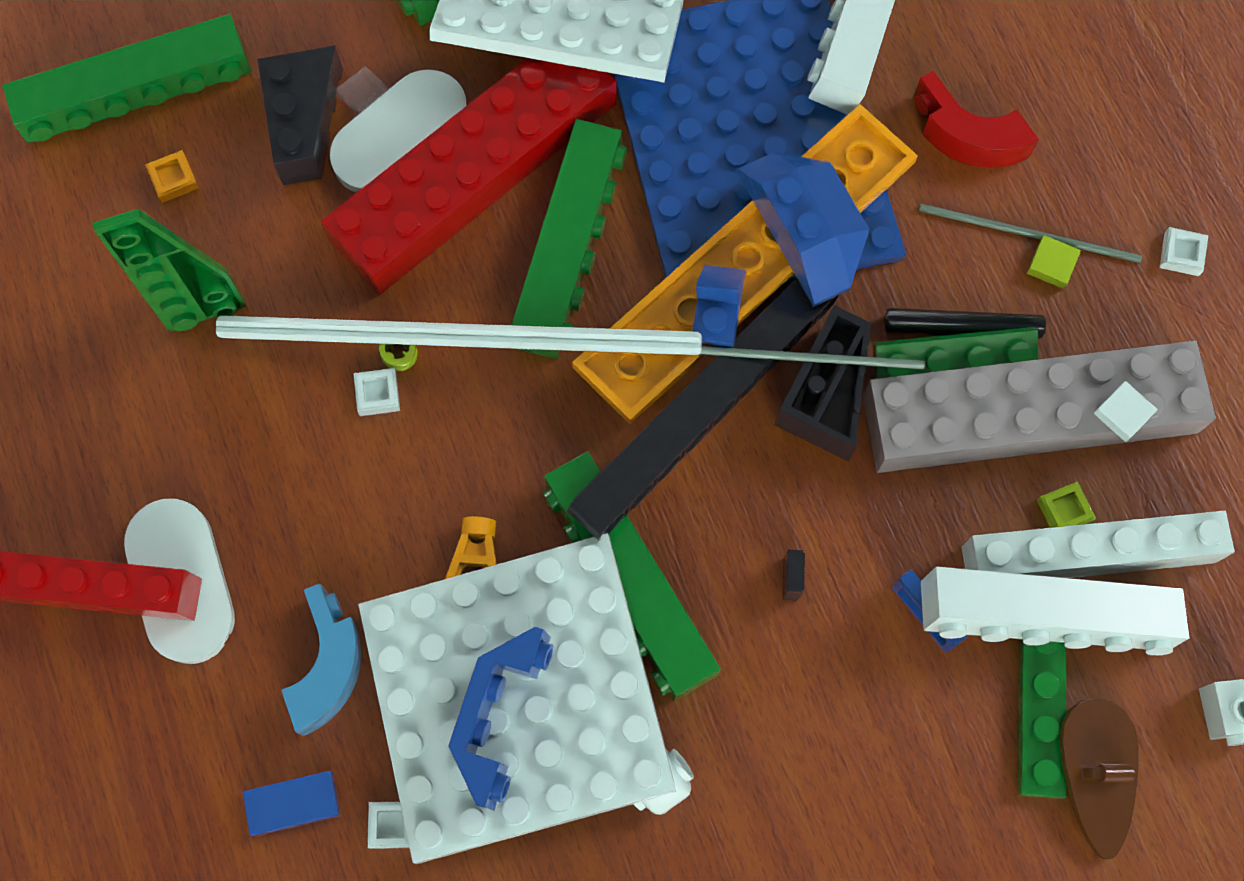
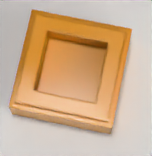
M183 150L145 164L162 203L199 189Z

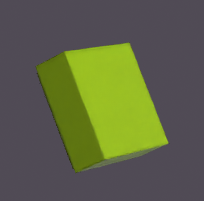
M1043 235L1026 274L1064 289L1069 282L1081 250Z
M1078 481L1040 496L1037 499L1050 528L1090 524L1096 520Z

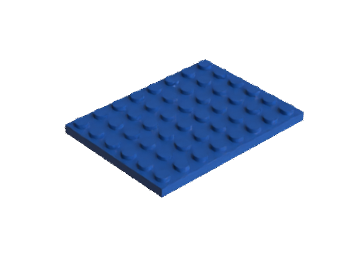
M727 0L682 9L665 82L612 73L613 78L616 80V90L665 278L752 201L750 194L737 173L738 168L771 153L801 157L847 116L845 113L808 98L813 85L812 82L807 80L816 58H822L823 52L818 50L822 35L827 27L831 29L833 22L828 20L831 10L829 0ZM886 189L860 213L869 227V232L856 270L902 261L906 256ZM795 274L782 286L791 284L797 278Z

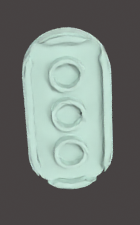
M420 70L402 78L344 126L335 136L330 148V161L337 179L342 185L353 192H358L466 107V96L461 85L452 76L437 70Z
M179 499L154 501L139 510L127 527L124 548L128 564L184 569L202 578L195 621L142 616L145 630L152 646L166 658L184 664L204 662L221 651L235 624L234 608L212 529L206 517L195 506Z

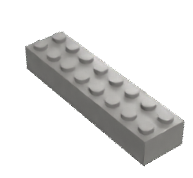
M1197 340L872 379L863 394V401L876 472L883 473L1126 443L1093 414L1125 381L1158 409L1127 442L1198 434L1212 423L1216 416Z

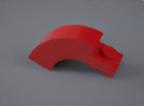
M934 71L920 77L913 98L918 111L923 116L928 117L922 134L940 152L961 163L987 168L1009 166L1030 158L1039 138L1017 109L1000 117H980L962 108Z

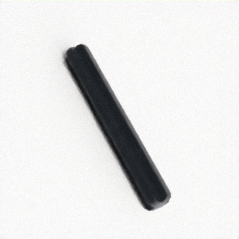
M889 308L884 318L885 330L888 332L957 335L1034 327L1038 330V339L1042 338L1046 332L1045 317L1034 314Z

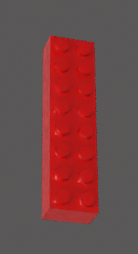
M526 58L322 219L321 224L328 241L380 296L569 143L576 119L593 123L616 105V80L608 72Z

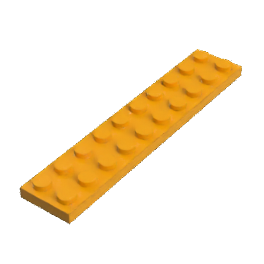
M859 104L801 157L830 162L861 213L915 164L918 155ZM752 200L610 329L692 331L698 300L696 283L704 265L746 270L737 326L794 275L792 268L754 201ZM584 351L572 362V368L631 424L705 355Z

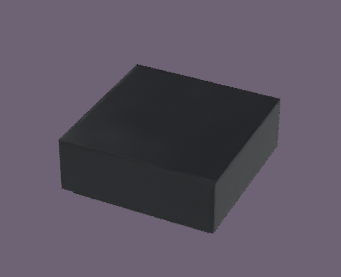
M788 549L783 559V600L797 601L804 592L805 553H803V550Z

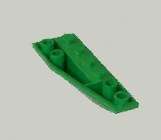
M135 209L92 223L94 232L168 331L189 330L200 321L213 317L218 318L219 316H231L236 313L237 309L247 307L245 299L226 267L160 224L146 212Z

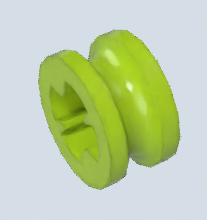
M379 344V352L383 363L388 368H395V371L407 370L417 360L418 351L416 345H403L404 349L409 350L408 353L403 351L404 357L395 359L393 353L388 352L389 349L394 350V344Z

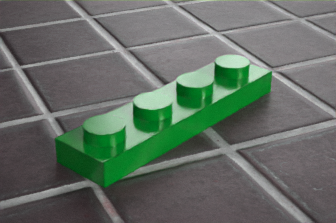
M1034 327L874 342L873 357L925 361L924 369L873 366L874 379L1039 360L1038 330Z
M1019 639L1018 796L1066 798V778L1060 749L1061 724L1066 716V647L1064 642L1050 641L1043 645H1027L1023 643V639Z

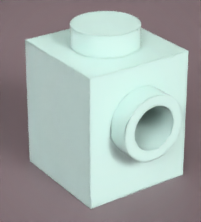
M1244 679L1214 682L1199 688L1210 740L1226 738L1228 746L1244 745Z

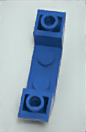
M534 627L481 655L477 659L448 745L477 806L494 811L497 802L502 803L508 793L511 777L506 775L509 766L475 754L478 746L483 747L489 737L491 721L487 720L492 703H498L502 697L506 678L502 676L503 670L537 679L540 669L546 670L548 668L554 646L549 643L551 636L544 629Z

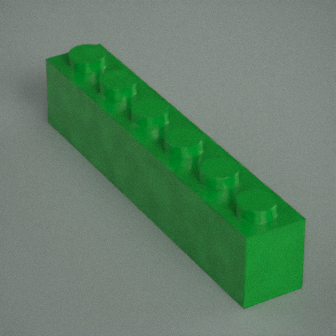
M227 14L3 84L2 87L13 125L24 140L30 143L48 140L53 135L71 129H83L91 123L109 117H121L131 110L147 105H159L169 98L185 93H197L203 90L204 87L223 81H235L242 75L252 71L231 14Z
M579 119L575 120L512 325L574 327L573 324H569L572 311L579 312L583 302L585 288L580 287L584 274L590 276L595 261L596 252L591 251L594 239L601 240L606 224V216H602L605 203L611 205L614 199L617 181H613L612 178L615 169L622 170L626 158L627 147L622 146V130ZM518 349L558 360L561 351Z
M588 451L544 475L546 490L542 492V495L553 514L560 511L568 525L564 526L563 530L570 543L594 537L567 513L573 500L600 473L599 468ZM626 516L609 534L641 657L647 656L655 670L650 673V676L661 695L664 696L669 693L675 702L717 677L721 668L629 517Z

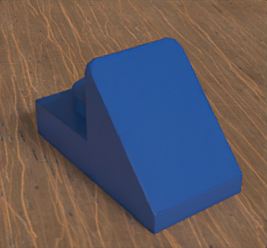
M704 265L696 283L698 300L692 332H699L701 334L703 346L734 348L746 274L745 269Z

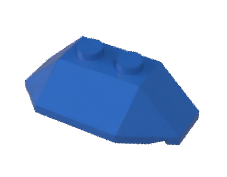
M771 153L738 168L737 173L812 306H817L849 291L868 236L869 227L832 164L828 161Z

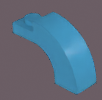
M321 584L304 589L319 634L320 648L317 660L311 671L301 681L281 690L295 732L302 736L316 731L341 710L355 687L361 667L362 645L358 626L351 617L339 622L337 621V618L343 617L335 592L328 594Z

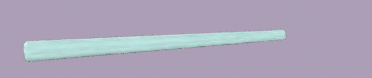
M219 316L216 320V334L218 337L236 339L698 355L702 349L701 334L692 331Z

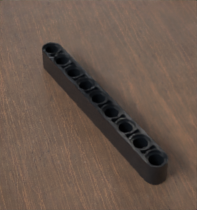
M796 278L735 338L734 348L789 352L829 311L839 295L813 307ZM717 356L579 493L570 504L567 513L598 541L601 540L603 534L608 533L609 535L780 360Z

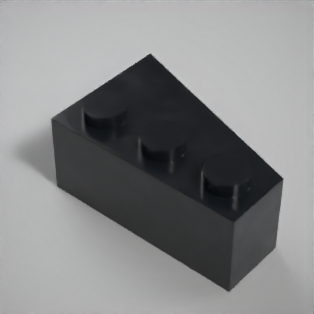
M336 45L257 59L273 163L282 184L288 185L322 179L330 139L332 113H335L337 103V87L343 72Z
M834 305L809 353L867 357L871 323ZM805 361L779 410L774 425L849 462L857 444V428L862 404L861 396L866 365Z

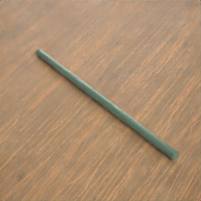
M920 204L919 206L920 212L1039 240L1042 239L1043 235H1046L1077 249L1140 263L1142 260V255L930 205Z
M702 346L700 355L924 369L925 361L706 346Z

